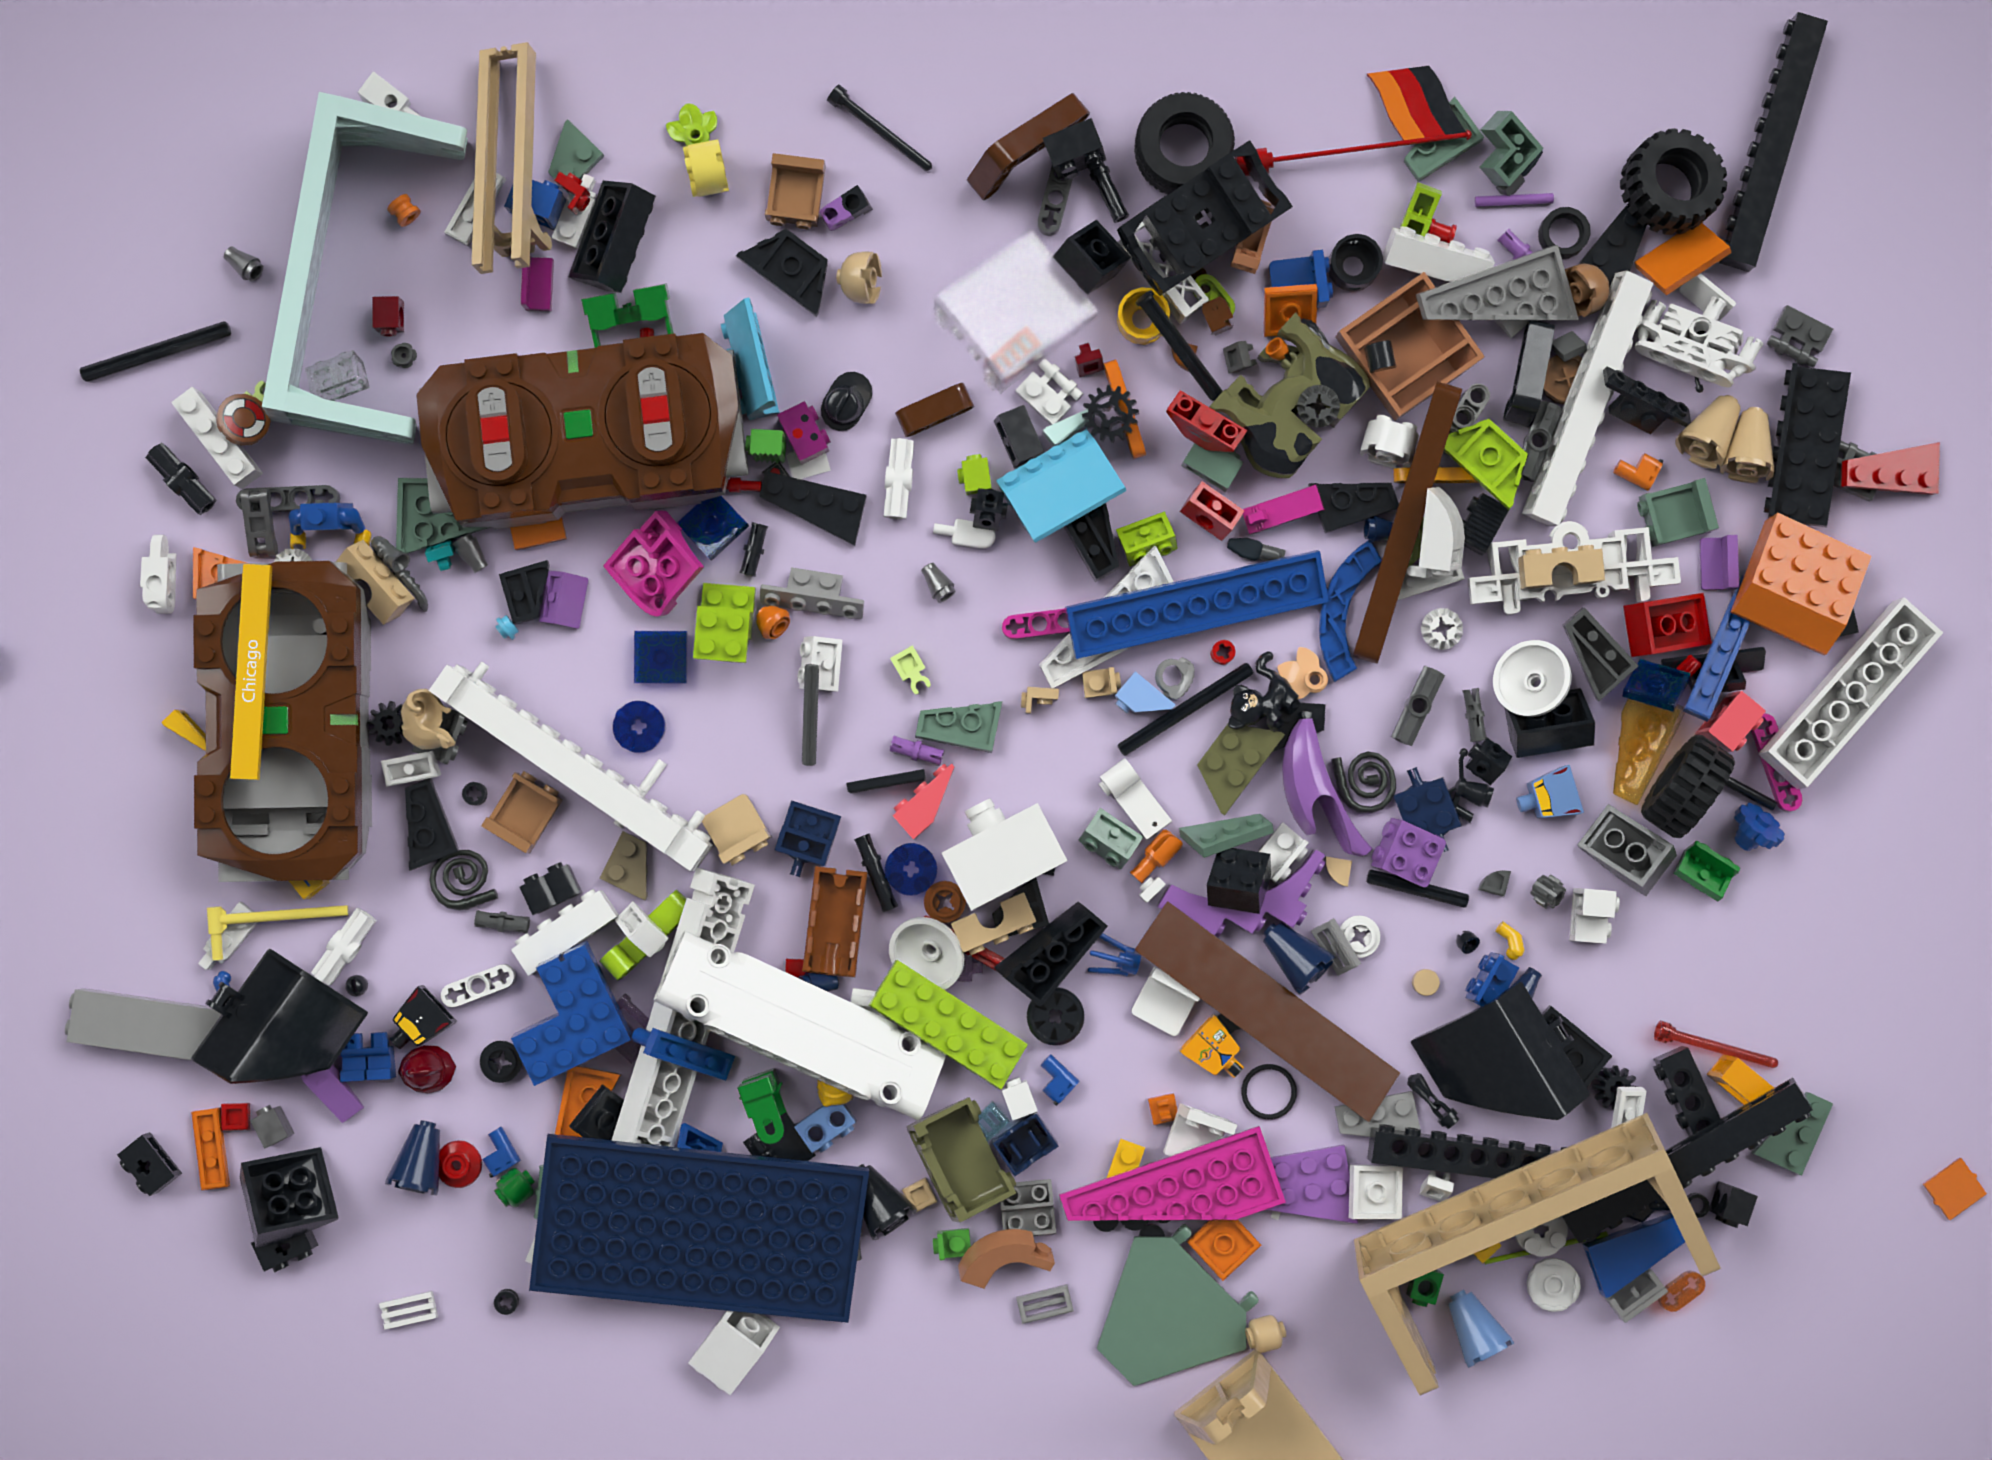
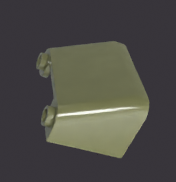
M970 1097L962 1099L907 1126L910 1138L947 1214L952 1221L959 1223L1016 1194L1014 1189L1016 1186L1015 1179L1010 1172L1005 1173L1003 1169H1000L978 1123V1115L981 1114L980 1107L975 1100L971 1101Z

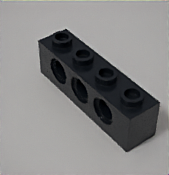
M1680 1046L1653 1058L1656 1064L1653 1067L1654 1072L1660 1081H1664L1667 1088L1664 1091L1665 1096L1671 1105H1675L1678 1112L1675 1115L1681 1129L1686 1130L1689 1137L1697 1132L1696 1125L1699 1121L1705 1120L1707 1127L1721 1119L1688 1047ZM1682 1071L1685 1077L1682 1084L1676 1085L1674 1077L1676 1073ZM1693 1095L1695 1105L1693 1108L1687 1109L1685 1101L1689 1096Z

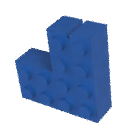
M588 941L566 950L563 957L560 953L538 964L536 969L558 1013L514 1033L511 1037L534 1086L632 1039V1032Z

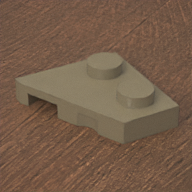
M622 831L600 879L646 900L648 897L647 842Z

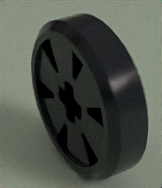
M1057 987L1041 1007L1032 1000L1030 1001L1027 1009V1023L1030 1031L1039 1041L1048 1045H1063L1072 1041L1080 1033L1084 1024V1009L1074 993L1065 988ZM1052 1009L1062 1011L1060 1015L1061 1022L1056 1023L1054 1021L1051 1023L1049 1021L1051 1017L1049 1012Z

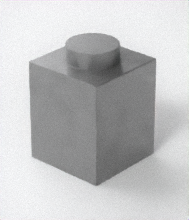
M268 1105L256 1111L257 1117L250 1120L264 1149L295 1134L281 1106L272 1108L271 1105Z

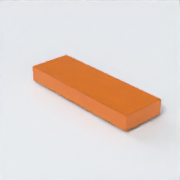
M220 1107L192 1111L201 1190L230 1186L224 1134L221 1131Z

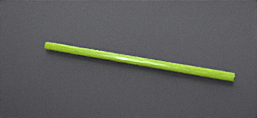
M1607 1231L1601 1232L1600 1236L1596 1239L1608 1236ZM1576 1238L1566 1240L1564 1246L1577 1244L1579 1242ZM1523 1250L1489 1258L1484 1263L1485 1265L1530 1255V1253Z

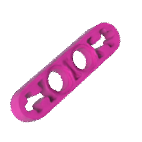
M1065 609L1011 615L1005 618L1002 623L1003 634L1009 639L1070 633L1069 627L1062 628L1058 624V617L1066 613ZM1043 617L1047 622L1046 629L1043 631L1034 630L1032 627L1034 618ZM1023 618H1029L1028 628L1030 633L1025 634V628L1017 629V634H1012L1011 630H1006V626L1010 625L1011 620H1015L1016 624L1019 625L1024 624Z
M1764 713L1762 716L1763 722L1768 721L1769 726L1765 728L1767 735H1775L1779 730L1773 716ZM1757 728L1755 731L1751 730L1759 753L1770 739L1761 741V737H1766L1763 729ZM1760 756L1774 799L1777 801V806L1783 811H1795L1798 809L1803 801L1800 789H1796L1793 785H1791V788H1786L1788 795H1794L1795 800L1791 802L1792 806L1784 804L1783 799L1787 797L1785 790L1779 791L1778 787L1786 786L1790 783L1786 779L1783 782L1776 781L1774 778L1775 769Z

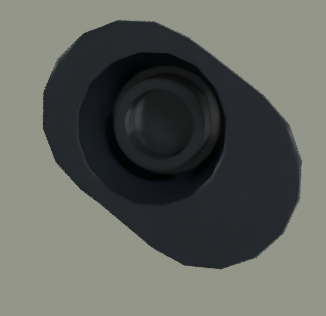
M846 372L837 377L821 405V416L826 425L837 431H845L858 423L872 397V386L869 380L863 374L857 372Z

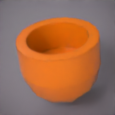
M1277 337L1267 344L1265 352L1275 361L1285 359V354L1289 353V347L1282 338Z

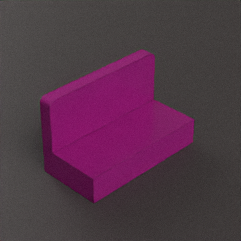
M530 256V267L522 268L521 305L526 311H552L553 258Z

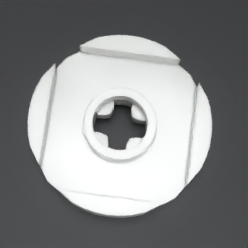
M1562 1216L1542 1224L1547 1226L1544 1237L1534 1233L1535 1228H1532L1514 1236L1516 1242L1526 1252L1535 1256L1545 1257L1555 1254L1565 1245L1568 1235V1226Z

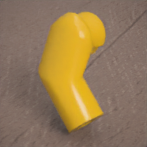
M1502 921L1495 932L1508 940L1507 957L1511 960H1517L1525 951L1522 935Z

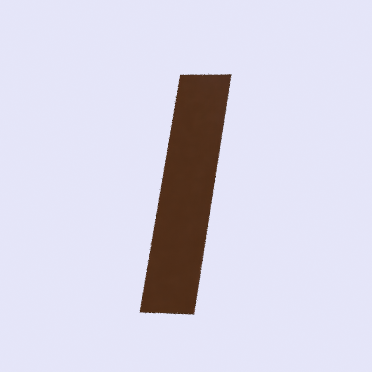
M1168 901L1135 948V951L1368 1122H1370L1400 1074L1398 1070Z

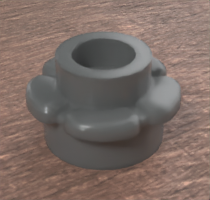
M409 343L398 344L391 351L392 362L397 367L409 368L417 358L416 350L412 349V345ZM403 353L406 354L405 358H402Z

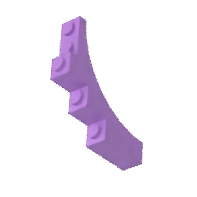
M1313 849L1303 864L1286 880L1267 890L1260 914L1208 906L1206 897L1188 893L1172 884H1169L1156 907L1162 910L1168 901L1216 937L1221 935L1226 926L1223 923L1225 918L1251 934L1255 930L1259 932L1267 919L1264 917L1265 913L1294 928L1295 924L1300 926L1307 915V912L1304 911L1307 905L1298 899L1300 896L1304 898L1309 892L1312 884L1308 882L1313 874L1318 875L1323 869L1325 862L1322 859L1325 854Z

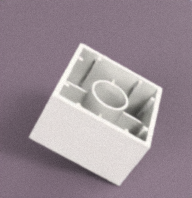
M991 798L965 811L967 819L970 820L967 826L973 837L942 852V855L971 911L1068 861L1038 803L1008 819H1005L1000 808L995 809Z

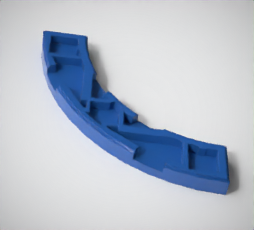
M1370 539L1352 552L1339 566L1327 587L1329 602L1322 603L1319 616L1320 647L1325 665L1333 682L1338 681L1357 669L1349 651L1345 627L1348 608L1356 588L1365 576L1382 561Z

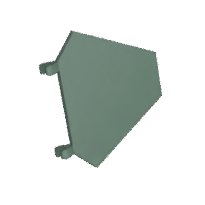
M1182 1224L1172 1237L1134 1236L1097 1345V1350L1133 1386L1246 1350V1312L1253 1308L1259 1299L1253 1291H1249L1237 1303L1180 1245L1192 1234L1191 1229L1186 1224Z

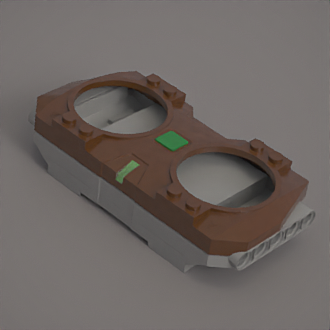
M277 561L273 563L218 564L217 582L196 589L197 615H193L194 668L197 669V683L205 690L206 754L197 762V775H194V829H197V856L218 862V882L349 880V870L366 853L369 827H372V775H370L369 724H367V720H369L368 698L370 697L371 619L368 618L364 589L347 574V563ZM243 564L272 566L260 780L230 778ZM307 813H324L316 823L307 824Z

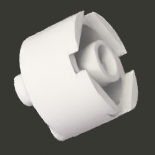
M1377 415L1376 420L1368 422L1360 455L1363 457L1366 453L1369 455L1368 461L1384 467L1396 468L1397 464H1404L1403 468L1410 467L1419 434L1416 432L1417 426L1408 422L1400 424L1393 422L1392 418L1388 416Z

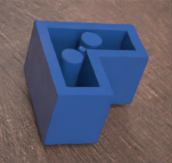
M532 180L531 206L539 225L555 230L566 203L563 192L558 189V185L550 181L544 180L541 183ZM513 185L504 205L508 213L511 214L513 210Z

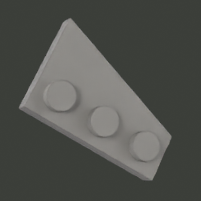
M1412 1091L1385 1096L1370 1122L1346 1105L1334 1106L1339 1132L1342 1134L1370 1137L1371 1127L1379 1128V1124L1395 1126V1130L1405 1131V1127L1420 1129Z

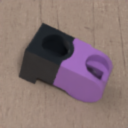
M856 185L824 206L819 213L828 229L833 231L861 214L865 215L873 210L862 189Z

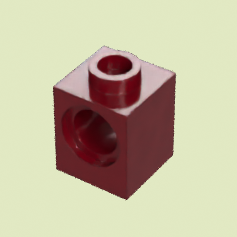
M399 296L372 297L373 328L381 336L393 337L396 336V332H404V301Z

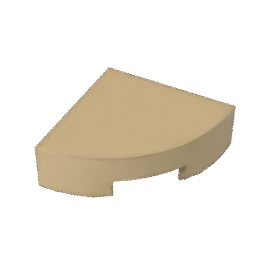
M1325 856V867L1331 878L1338 884L1348 887L1352 861Z

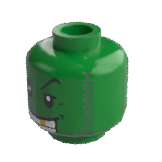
M512 1168L496 1180L497 1188L494 1192L505 1207L510 1205L513 1208H517L533 1196L534 1190L531 1185L535 1181L527 1170L521 1172L517 1168Z

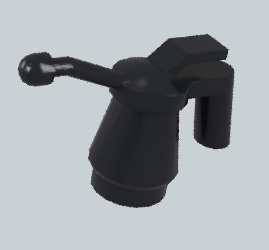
M1462 748L1459 752V780L1454 787L1448 790L1450 794L1456 790L1453 803L1458 816L1471 823L1474 814L1458 805L1460 797L1478 807H1488L1494 788L1486 783L1466 781V778H1464L1463 760L1467 756L1468 750Z

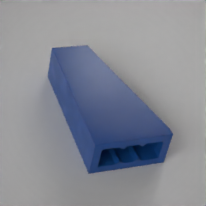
M1668 1213L1609 1234L1606 1237L1583 1243L1582 1245L1599 1293L1603 1297L1608 1298L1685 1243V1240L1672 1213Z

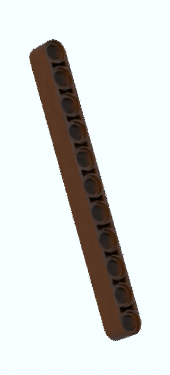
M1438 381L1436 383L1352 657L1378 664L1425 513L1427 488L1433 487L1462 388Z

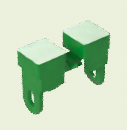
M667 283L634 289L633 293L636 303L634 306L629 302L622 305L623 308H619L616 293L581 299L584 315H588L594 347L601 346L598 330H605L612 326L641 320L655 321L664 317L668 334H674L667 302L670 299Z
M775 1068L744 1078L742 1084L737 1087L740 1094L739 1099L742 1100L747 1117L749 1119L752 1118L760 1140L768 1144L776 1143L782 1138L784 1126L780 1116L787 1112L779 1091L783 1083L779 1081ZM773 1122L775 1133L772 1135L768 1134L765 1126Z

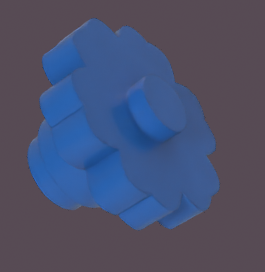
M1747 803L1746 805L1742 804L1735 811L1734 819L1739 823V829L1736 831L1737 835L1734 839L1742 849L1751 851L1759 846L1771 849L1773 846L1778 847L1784 840L1785 833L1779 828V822L1770 813L1764 812L1760 806Z

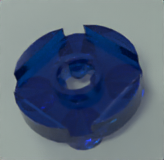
M632 701L617 710L613 720L615 739L622 748L634 753H645L653 750L661 742L666 732V722L663 714L654 705L646 701ZM638 719H640L641 723H646V728L642 729V734H638L636 730L632 729V725H635Z
M906 843L895 848L888 856L885 864V875L889 884L897 892L910 896L918 895L927 891L934 883L937 876V863L933 854L926 847L916 843ZM910 861L915 862V867L919 868V872L914 873L913 877H908V872L904 871V866H909Z

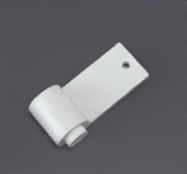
M1125 758L1100 776L1102 780L1098 784L1107 796L1110 794L1114 796L1146 840L1172 822Z

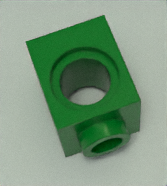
M1434 1270L1409 1281L1406 1294L1412 1298V1303L1427 1307L1428 1303L1436 1305L1444 1274L1440 1270ZM1424 1280L1430 1281V1289L1425 1293H1420L1418 1291L1420 1282Z

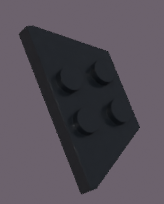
M788 229L776 233L770 239L758 242L756 246L748 250H742L737 253L736 257L814 316H818L828 267L827 258Z

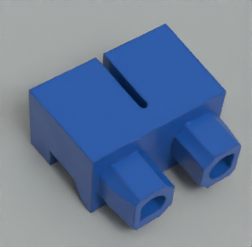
M387 1032L371 1033V1047H363L362 1033H354L345 1049L341 1052L342 1071H340V1082L395 1078L394 1046H389Z

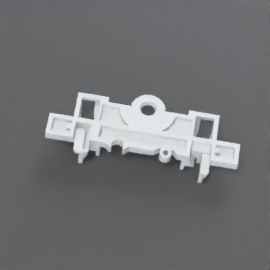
M1572 521L1563 522L1554 527L1549 535L1552 542L1550 544L1527 546L1526 539L1491 543L1487 550L1492 576L1468 578L1470 605L1503 602V609L1507 615H1513L1520 611L1521 600L1527 601L1536 598L1540 602H1544L1546 591L1554 593L1555 601L1564 595L1589 593L1593 588H1595L1594 594L1597 598H1604L1608 596L1609 588L1614 592L1631 590L1629 578L1633 577L1636 602L1639 603L1650 599V587L1681 583L1678 557L1652 560L1649 527L1615 530L1608 534V538L1589 540L1588 531L1581 524ZM1568 534L1574 535L1578 540L1576 548L1568 549V551H1578V546L1594 545V549H1602L1605 581L1573 585L1570 570L1565 566L1557 565L1552 571L1551 586L1521 589L1518 558L1525 555L1527 550L1541 549L1542 554L1552 553V548L1564 547L1563 538ZM1636 534V560L1634 562H1627V535ZM1508 547L1510 560L1516 573L1502 574L1498 548Z

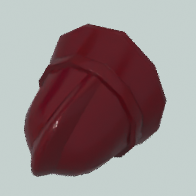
M423 1045L412 1049L402 1059L398 1073L406 1086L416 1092L428 1094L441 1091L452 1081L456 1065L451 1055L439 1046Z

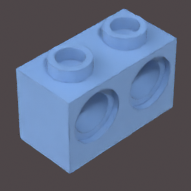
M846 1104L828 1107L821 1106L798 1122L794 1128L812 1153L817 1149L821 1153L833 1145L831 1140L834 1137L840 1135L843 1138L855 1129L853 1124L857 1120ZM835 1111L842 1112L845 1116V1122L841 1125L834 1124L831 1121V1114ZM814 1126L820 1127L823 1131V1138L820 1140L812 1139L809 1135V1129Z

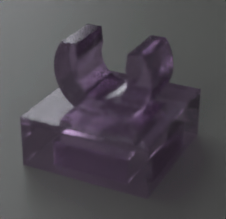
M964 954L963 971L957 981L970 982L972 981V973H983V962H972V955Z

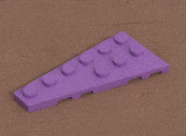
M1343 1144L1270 1157L1286 1203L1266 1210L1358 1224V1219L1349 1218L1350 1173Z

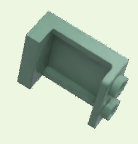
M1705 478L1665 490L1643 494L1639 497V502H1637L1639 514L1641 517L1644 516L1646 527H1649L1652 547L1711 532L1719 528Z

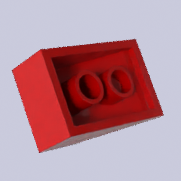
M1704 593L1623 606L1631 657L1712 644Z

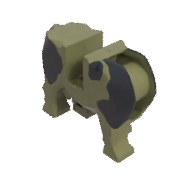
M1296 312L1277 333L1280 338L1293 343L1296 347L1288 345L1289 353L1285 354V359L1280 361L1272 359L1265 352L1266 347L1257 357L1261 362H1273L1281 365L1285 370L1284 378L1272 385L1263 396H1260L1254 387L1247 384L1245 378L1240 375L1209 406V408L1247 430V433L1240 442L1247 459L1255 470L1275 478H1290L1293 476L1307 456L1322 440L1296 416L1298 414V399L1305 389L1313 385H1324L1331 388L1337 394L1340 402L1339 413L1336 419L1329 424L1334 428L1371 387L1370 379L1363 368L1353 358L1331 346L1323 332L1314 322L1304 318L1301 319ZM1318 394L1315 403L1307 404L1309 407L1314 408L1318 415L1322 409L1330 408V406L1322 403V399H1320L1321 394Z

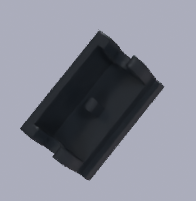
M1024 405L1001 413L994 419V424L1014 468L1045 453Z

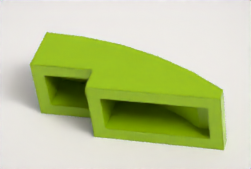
M1417 182L1400 228L1401 226L1415 230V234L1425 236L1432 222V217L1442 191Z

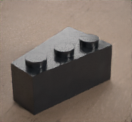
M1106 503L1064 526L1065 531L1095 582L1118 570L1119 562Z

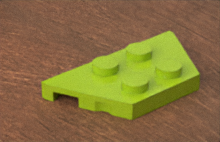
M1490 419L1450 433L1444 452L1509 510L1513 506L1528 453Z

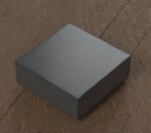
M1571 331L1553 340L1551 350L1566 362L1586 352L1587 346L1584 341Z

